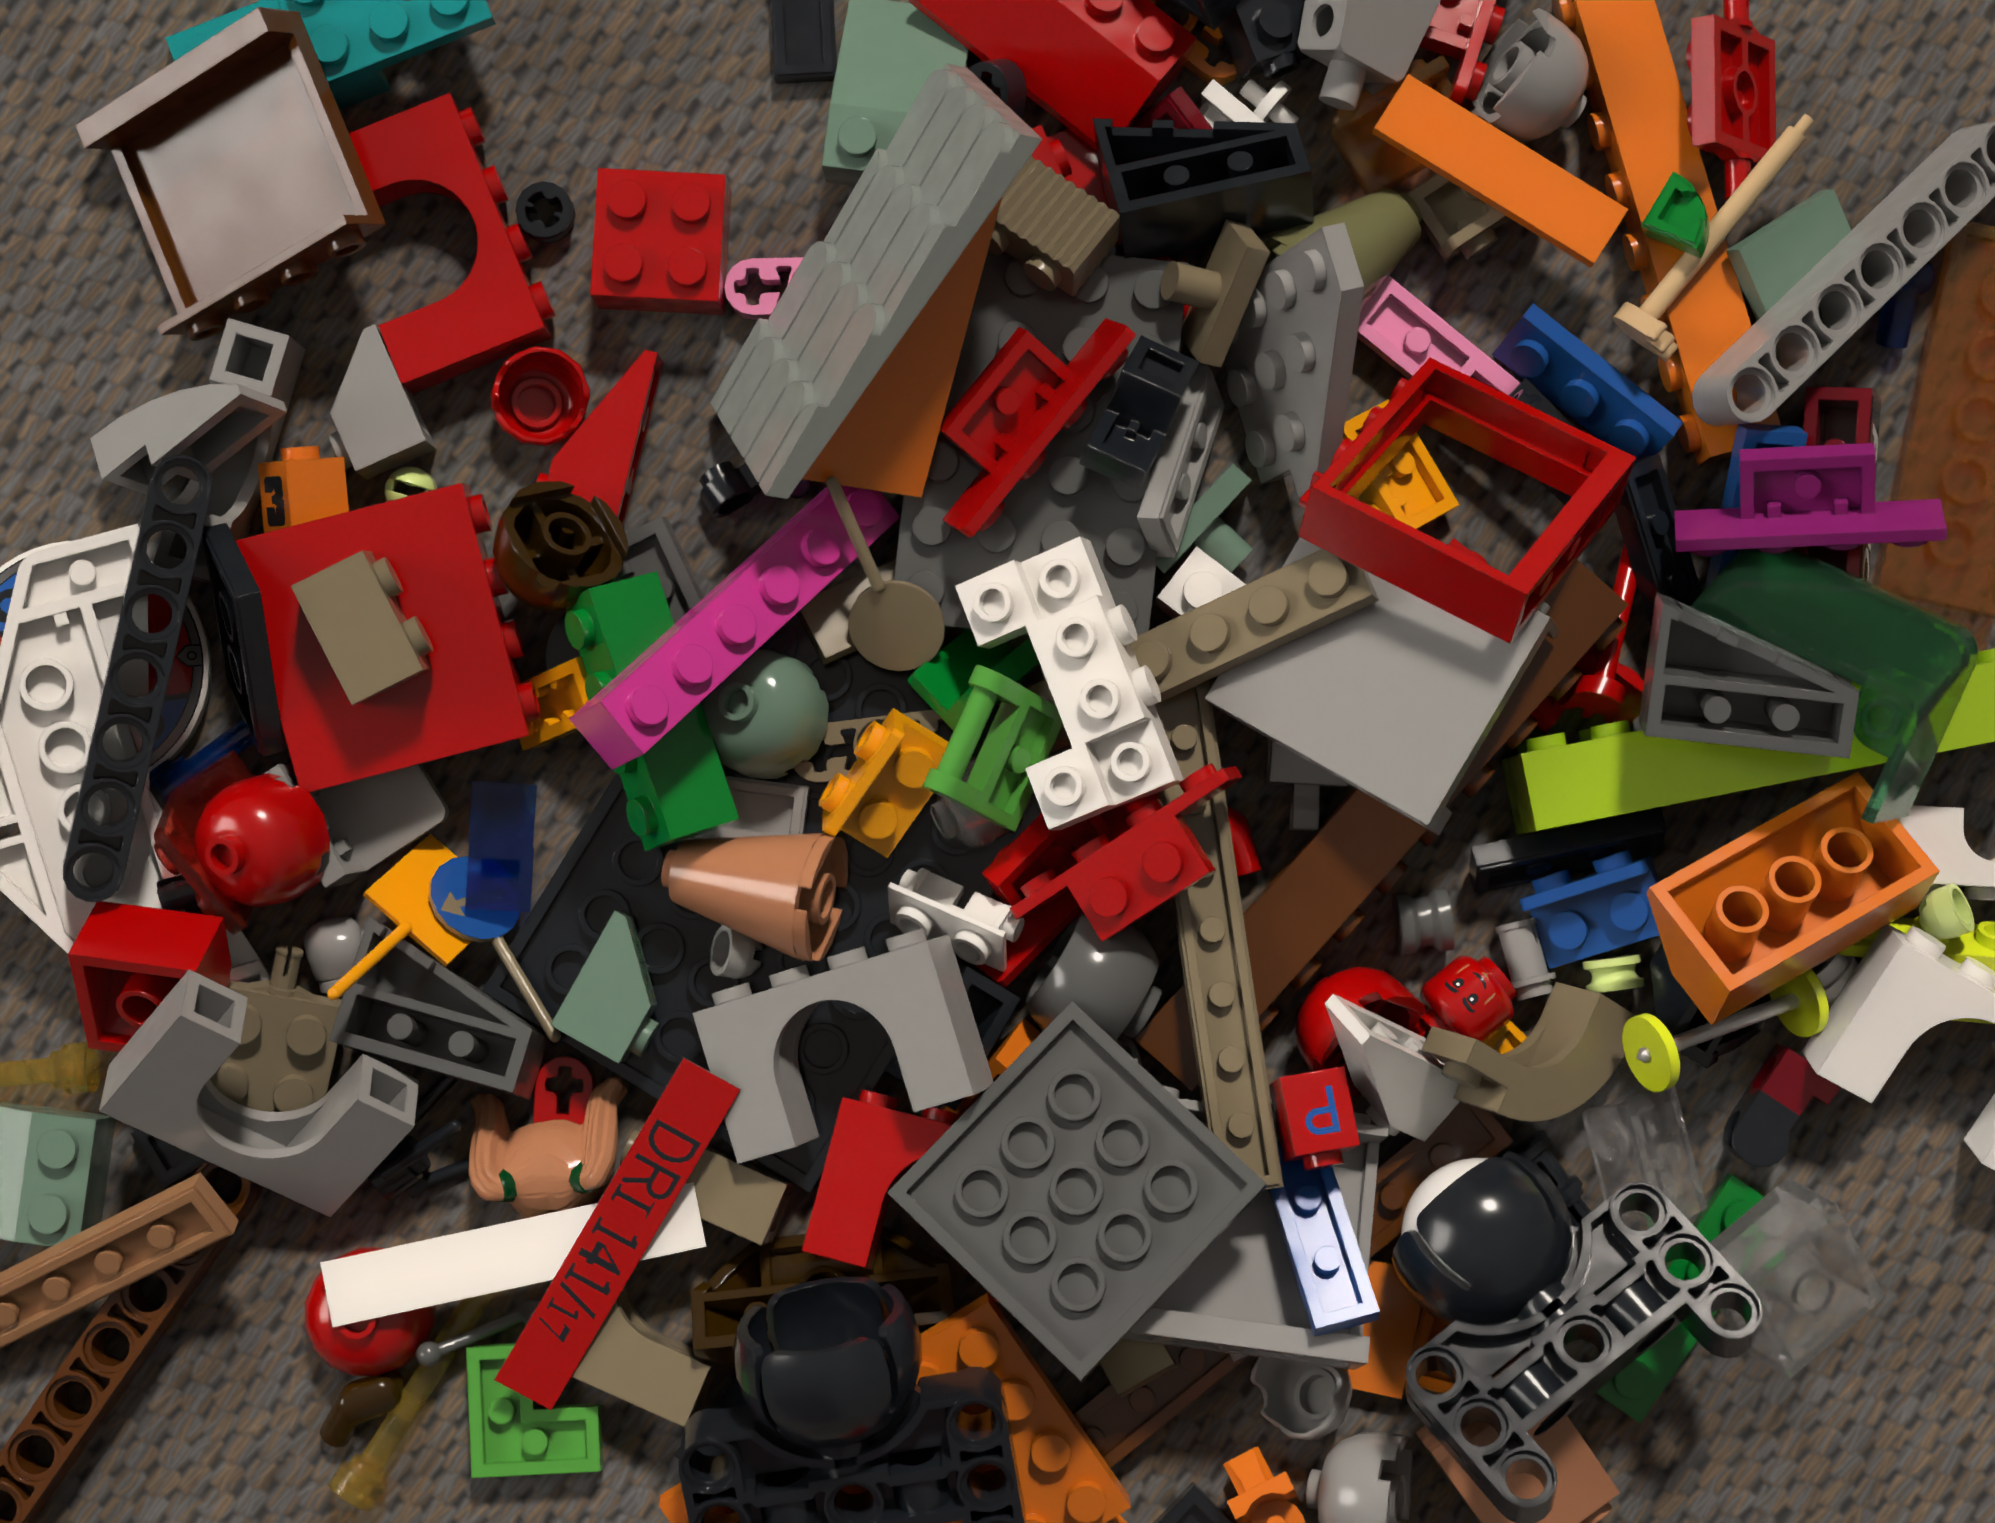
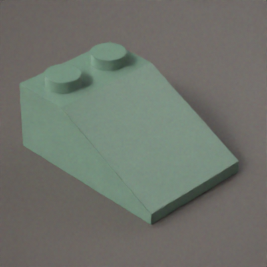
M849 0L830 100L822 169L827 183L855 186L876 149L886 150L931 73L936 69L944 68L946 63L966 68L968 66L970 50L911 3L890 0Z
M0 1101V1239L54 1246L102 1222L115 1118L106 1114Z

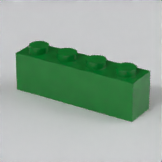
M657 571L589 588L580 593L572 609L566 612L565 631L569 642L579 651L587 673L585 690L588 700H591L674 625ZM701 702L645 754L613 769L617 774H620L628 798L626 811L629 824L633 832L641 838L645 851L711 832L739 819Z

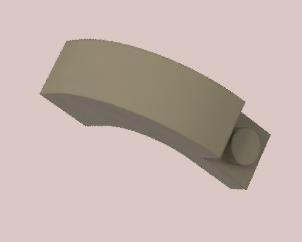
M1555 982L1537 1025L1531 1034L1513 1050L1501 1054L1475 1038L1432 1026L1422 1051L1445 1063L1441 1074L1459 1083L1453 1099L1520 1121H1546L1560 1117L1581 1106L1607 1082L1625 1055L1622 1044L1624 1025L1628 1019L1636 1015L1600 993Z

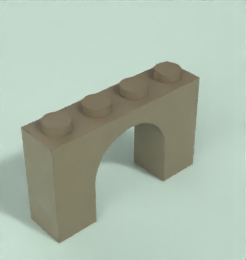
M634 1130L629 1137L620 1158V1165L640 1131ZM710 1144L706 1147L685 1183L694 1182L701 1219L760 1245L773 1242L796 1188V1184L785 1177L749 1161L737 1164L735 1155ZM626 1283L571 1377L684 1427L687 1420L693 1414L702 1410L721 1364L696 1357L692 1347L669 1338L650 1327L636 1311Z

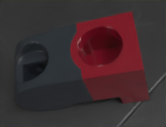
M1776 1044L1727 1119L1724 1127V1140L1728 1149L1737 1158L1756 1167H1768L1778 1163L1786 1155L1790 1146V1130L1811 1099L1814 1098L1819 1102L1829 1105L1841 1087L1816 1074L1808 1060L1793 1050Z

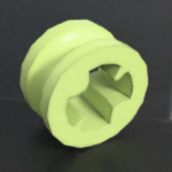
M1632 954L1583 961V969L1588 970L1592 975L1591 983L1586 985V990L1601 993L1645 986L1644 978L1639 977L1635 971L1636 965L1641 962V955Z

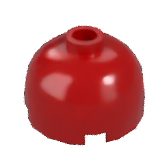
M268 773L234 782L207 802L195 828L194 851L199 869L209 885L226 899L251 907L268 906L288 902L303 896L319 883L324 872L317 873L321 867L322 855L329 853L330 836L323 812L311 794L300 785L290 787L285 782L276 780L281 776Z
M1368 967L1350 968L1334 973L1317 982L1299 1011L1295 1027L1299 1052L1308 1070L1313 1072L1344 1066L1350 1097L1361 1095V1093L1353 1084L1325 1006L1326 1001L1332 994L1346 999L1422 1037H1425L1426 1028L1419 1021L1421 1013L1426 1014V1010L1418 998L1387 972Z
M360 1247L334 1259L385 1248ZM321 1271L315 1277L305 1301L304 1327L313 1349L330 1367L352 1376H379L407 1365L416 1356L418 1347L422 1343L428 1342L434 1324L436 1305L332 1327Z

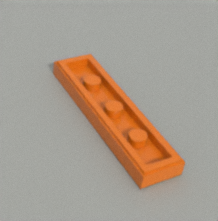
M1409 74L1372 132L1375 136L1590 268L1594 265L1628 211V208Z

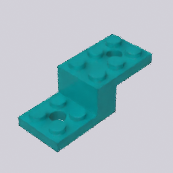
M260 0L168 36L165 39L175 61L257 7L298 11L337 106L341 110L391 90L383 68L493 26L496 22L487 0Z

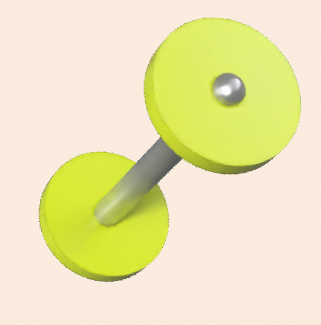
M1810 969L1770 992L1771 1001L1732 1014L1713 1026L1707 1023L1674 1036L1670 1034L1666 1026L1657 1017L1651 1014L1643 1013L1631 1017L1625 1023L1622 1033V1044L1627 1063L1636 1079L1646 1089L1652 1092L1665 1091L1674 1087L1679 1079L1680 1058L1678 1052L1774 1016H1778L1783 1025L1796 1036L1806 1038L1820 1033L1826 1027L1829 1017V1006L1825 990L1817 975Z

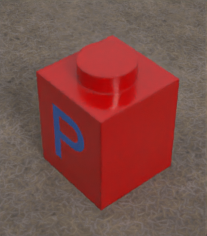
M1344 1066L1279 1077L1269 1085L1284 1163L1303 1160L1305 1171L1344 1164L1343 1152H1348L1360 1145Z

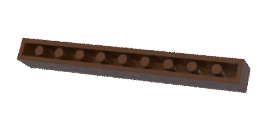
M1579 560L1574 562L1544 600L1550 606L1546 615L1551 617L1559 630L1557 637L1554 640L1546 635L1446 807L1451 804L1460 792L1470 799L1486 783L1495 771L1487 763L1504 743L1514 750L1538 724L1539 721L1531 713L1547 695L1557 702L1582 675L1583 672L1575 664L1591 646L1601 653L1626 626V623L1618 616L1629 604ZM1354 788L1243 912L1260 1032L1267 1027L1279 1012V1009L1272 1004L1276 997L1288 984L1298 991L1311 978L1322 964V961L1315 956L1320 948L1331 936L1341 943L1364 918L1365 913L1358 908L1374 888L1384 895L1409 867L1401 860L1417 840L1427 847L1438 836L1437 834ZM1450 817L1449 820L1447 821V823H1446V825L1444 826V828H1445V827L1448 825V823L1451 821V819H1452L1451 817ZM1183 979L1150 1016L1134 1040L1193 1091L1198 1086L1199 1080Z

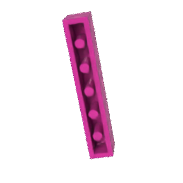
M841 485L869 547L900 518V515L880 491ZM826 487L569 718L612 770L645 754L858 557L828 488Z

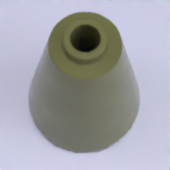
M1382 188L1314 216V223L1282 229L1259 239L1270 251L1266 264H1268L1321 227L1345 222L1364 284L1362 309L1420 239L1422 216L1417 204L1406 193H1397L1392 189Z

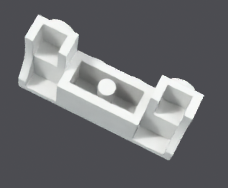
M1079 536L1023 562L1012 560L955 586L979 647L991 649L1025 633L1029 634L1072 745V749L1025 768L1049 830L1060 831L1108 810L1166 790L1184 780L1154 705L1161 702L1158 684L1148 666L1140 667L1131 646V643L1138 639L1134 623L1127 609L1122 604L1115 605L1090 540Z

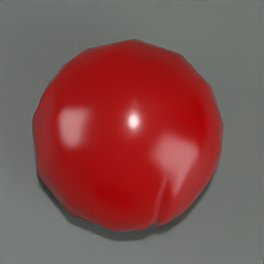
M534 346L518 352L505 361L497 373L491 391V408L501 429L521 444L548 447L571 436L581 424L590 401V388L580 364L560 349Z

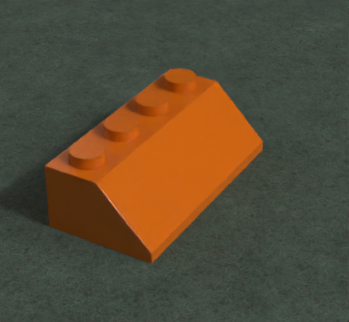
M1857 771L1652 885L1646 894L1672 975L1711 1026L1916 909L1940 870Z

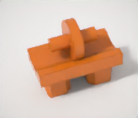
M1258 1446L1223 1464L1238 1493V1496L1227 1501L1238 1523H1305L1303 1514L1295 1506L1301 1503L1286 1471L1274 1477Z

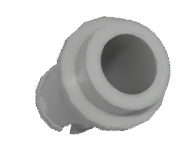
M1535 917L1495 927L1496 934L1498 933L1511 984L1517 993L1516 1001L1551 993L1553 989L1551 979L1556 978L1555 972L1548 973L1536 928L1537 922Z

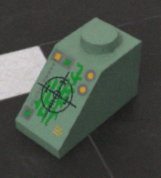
M623 911L613 912L551 1023L552 1027L618 1064L625 1062L630 1053L641 1057L659 1026L658 1022L651 1019L658 1004L632 916Z

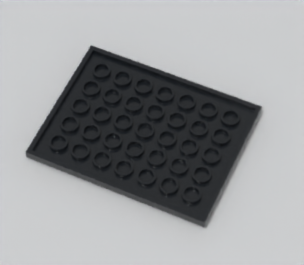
M797 614L758 648L782 652L805 663L812 670L820 689L825 691L829 703L828 723L885 716L890 713L892 708L901 713L933 710L908 683V678L918 668L906 671L884 669L869 662L858 650L823 665ZM998 705L992 709L961 779L965 783L1000 707ZM941 720L939 721V731L935 734L949 742L953 730ZM856 730L842 732L847 745L828 746L822 740L817 753L808 760V762L814 763L816 772L827 770V760L843 756L848 757L846 769L850 770L857 761L853 749ZM1063 747L1049 754L1048 758L1065 752L1069 748ZM722 765L725 776L752 779ZM794 768L786 771V773H789L788 775L778 779H755L809 786L810 792L804 834L825 833L822 831L823 808L818 803L829 782H811L801 777ZM616 773L509 948L553 1020L613 912L623 911L633 917L658 1004L651 1019L658 1022L659 1026L651 1042L641 1057L630 1053L625 1062L618 1064L559 1031L561 1033L560 1040L659 1100L683 1058L710 1072L692 1013L715 1006L712 993L748 982L752 994L772 988L769 979L770 975L802 965L807 966L810 976L830 971L827 957L863 946L868 958L888 953L889 950L885 939L904 934L896 925L890 923L888 885L890 882L899 885L903 874L908 869L918 872L921 868H924L931 873L964 886V894L956 905L959 908H965L974 892L990 898L994 891L982 875V872L994 861V858L1002 848L1011 844L1039 816L1041 809L1033 790L1018 827L1014 832L997 826L962 806L933 793L888 858L839 830L836 837H841L845 840L848 852V880L846 889L836 887L833 908L843 910L832 945L825 957L820 961H800L763 944V950L755 951L753 958L762 962L760 968L746 978L732 979L716 976L710 968L711 944L715 933L722 925L672 902L669 896V888H665L662 885L661 872L664 859L669 850H676L683 840L645 851L641 838L633 832L629 824L626 811L628 798L620 774ZM501 960L482 992L541 1027ZM828 1000L812 1013L800 1036L798 1063L820 1137L797 1147L755 1159L809 1193L823 1172L842 1097L859 1101L861 1090L873 1091L895 1053L888 1033L872 1014L855 1004L840 1000ZM723 1119L715 1135L731 1144L725 1120Z

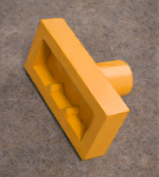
M581 656L522 682L523 684L532 681L542 715L541 719L532 721L535 734L519 738L523 751L544 746L579 731L569 718L589 701L585 690L587 673Z

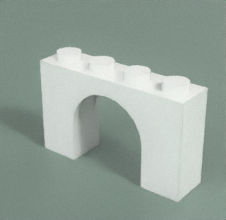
M1888 924L1882 928L1830 1007L1826 1027L1820 1033L1811 1036L1802 1053L1816 1074L1872 1104L1906 1051L1925 1031L1940 1023L1959 1018H1976L1995 1024V971L1968 956L1962 964L1945 956L1943 952L1946 946L1917 927L1912 926L1906 934ZM1995 1093L1964 1138V1141L1979 1161L1995 1170Z

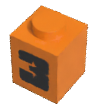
M319 446L280 448L281 461L258 463L264 533L349 512L344 457L320 458Z

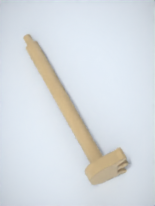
M1804 114L1794 127L1788 126L1711 219L1709 222V239L1702 257L1699 258L1684 252L1640 307L1625 302L1612 317L1615 324L1631 339L1665 362L1678 349L1679 346L1673 342L1676 338L1665 330L1667 325L1659 321V318L1805 142L1804 134L1814 123V120L1809 115Z

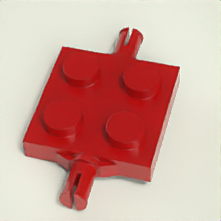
M1723 0V18L1716 14L1691 18V41L1686 49V61L1692 78V104H1690L1687 111V127L1692 137V146L1718 155L1721 163L1725 164L1724 201L1730 198L1751 172V168L1757 165L1776 141L1775 40L1761 35L1753 26V21L1749 20V0Z

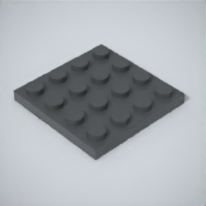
M1072 1001L887 1193L1082 1383L1266 1188V1183Z

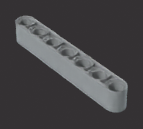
M1995 121L1960 128L1952 133L1701 374L1694 385L1692 393L1693 407L1700 419L1706 424L1716 427L1761 422L1769 417L1995 197ZM1861 265L1864 272V279L1861 274ZM1819 305L1822 310V320L1819 317ZM1776 345L1780 352L1779 363L1776 359ZM1733 386L1737 391L1736 405L1732 398Z

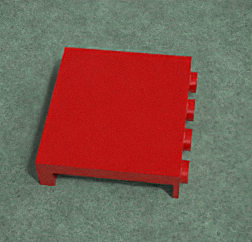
M458 483L235 540L261 592L280 720L297 783L306 791L312 792L535 734L532 721L542 718L539 701L532 681L523 684L521 682L516 658L525 656L522 636L516 619L505 621L499 596L508 594L509 591L500 579L494 557H488L482 534L492 531L488 508L482 493L472 496L470 485ZM364 550L371 551L376 561L383 557L388 559L403 588V593L395 596L407 620L414 616L419 619L431 641L434 651L425 655L432 669L362 704L351 705L290 586Z

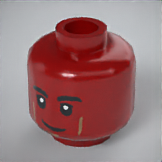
M1461 955L1428 980L1421 988L1420 998L1425 1006L1426 1014H1422L1419 1021L1426 1028L1428 1034L1431 1027L1434 1026L1475 1038L1485 1043L1513 1018L1514 1008L1511 1000L1516 997L1517 993L1506 975L1488 957L1483 956L1480 960H1476L1470 956Z

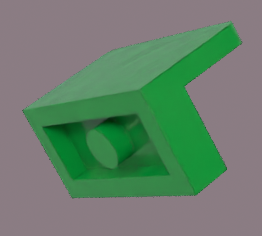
M965 630L941 649L929 662H925L908 678V683L954 731L973 688L968 684L975 665L992 669L1020 685L1036 671L1040 663L1030 637L1014 650L1006 642L987 649L977 645L972 631ZM996 700L994 707L1000 702V700Z

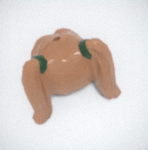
M616 1076L610 1077L595 1087L587 1103L584 1123L581 1125L567 1120H550L529 1124L512 1131L505 1106L499 1098L493 1094H478L475 1098L471 1099L475 1118L470 1143L468 1172L471 1185L480 1198L491 1202H509L524 1219L598 1203L609 1185V1179L616 1163L618 1150L617 1108L628 1092L622 1079Z

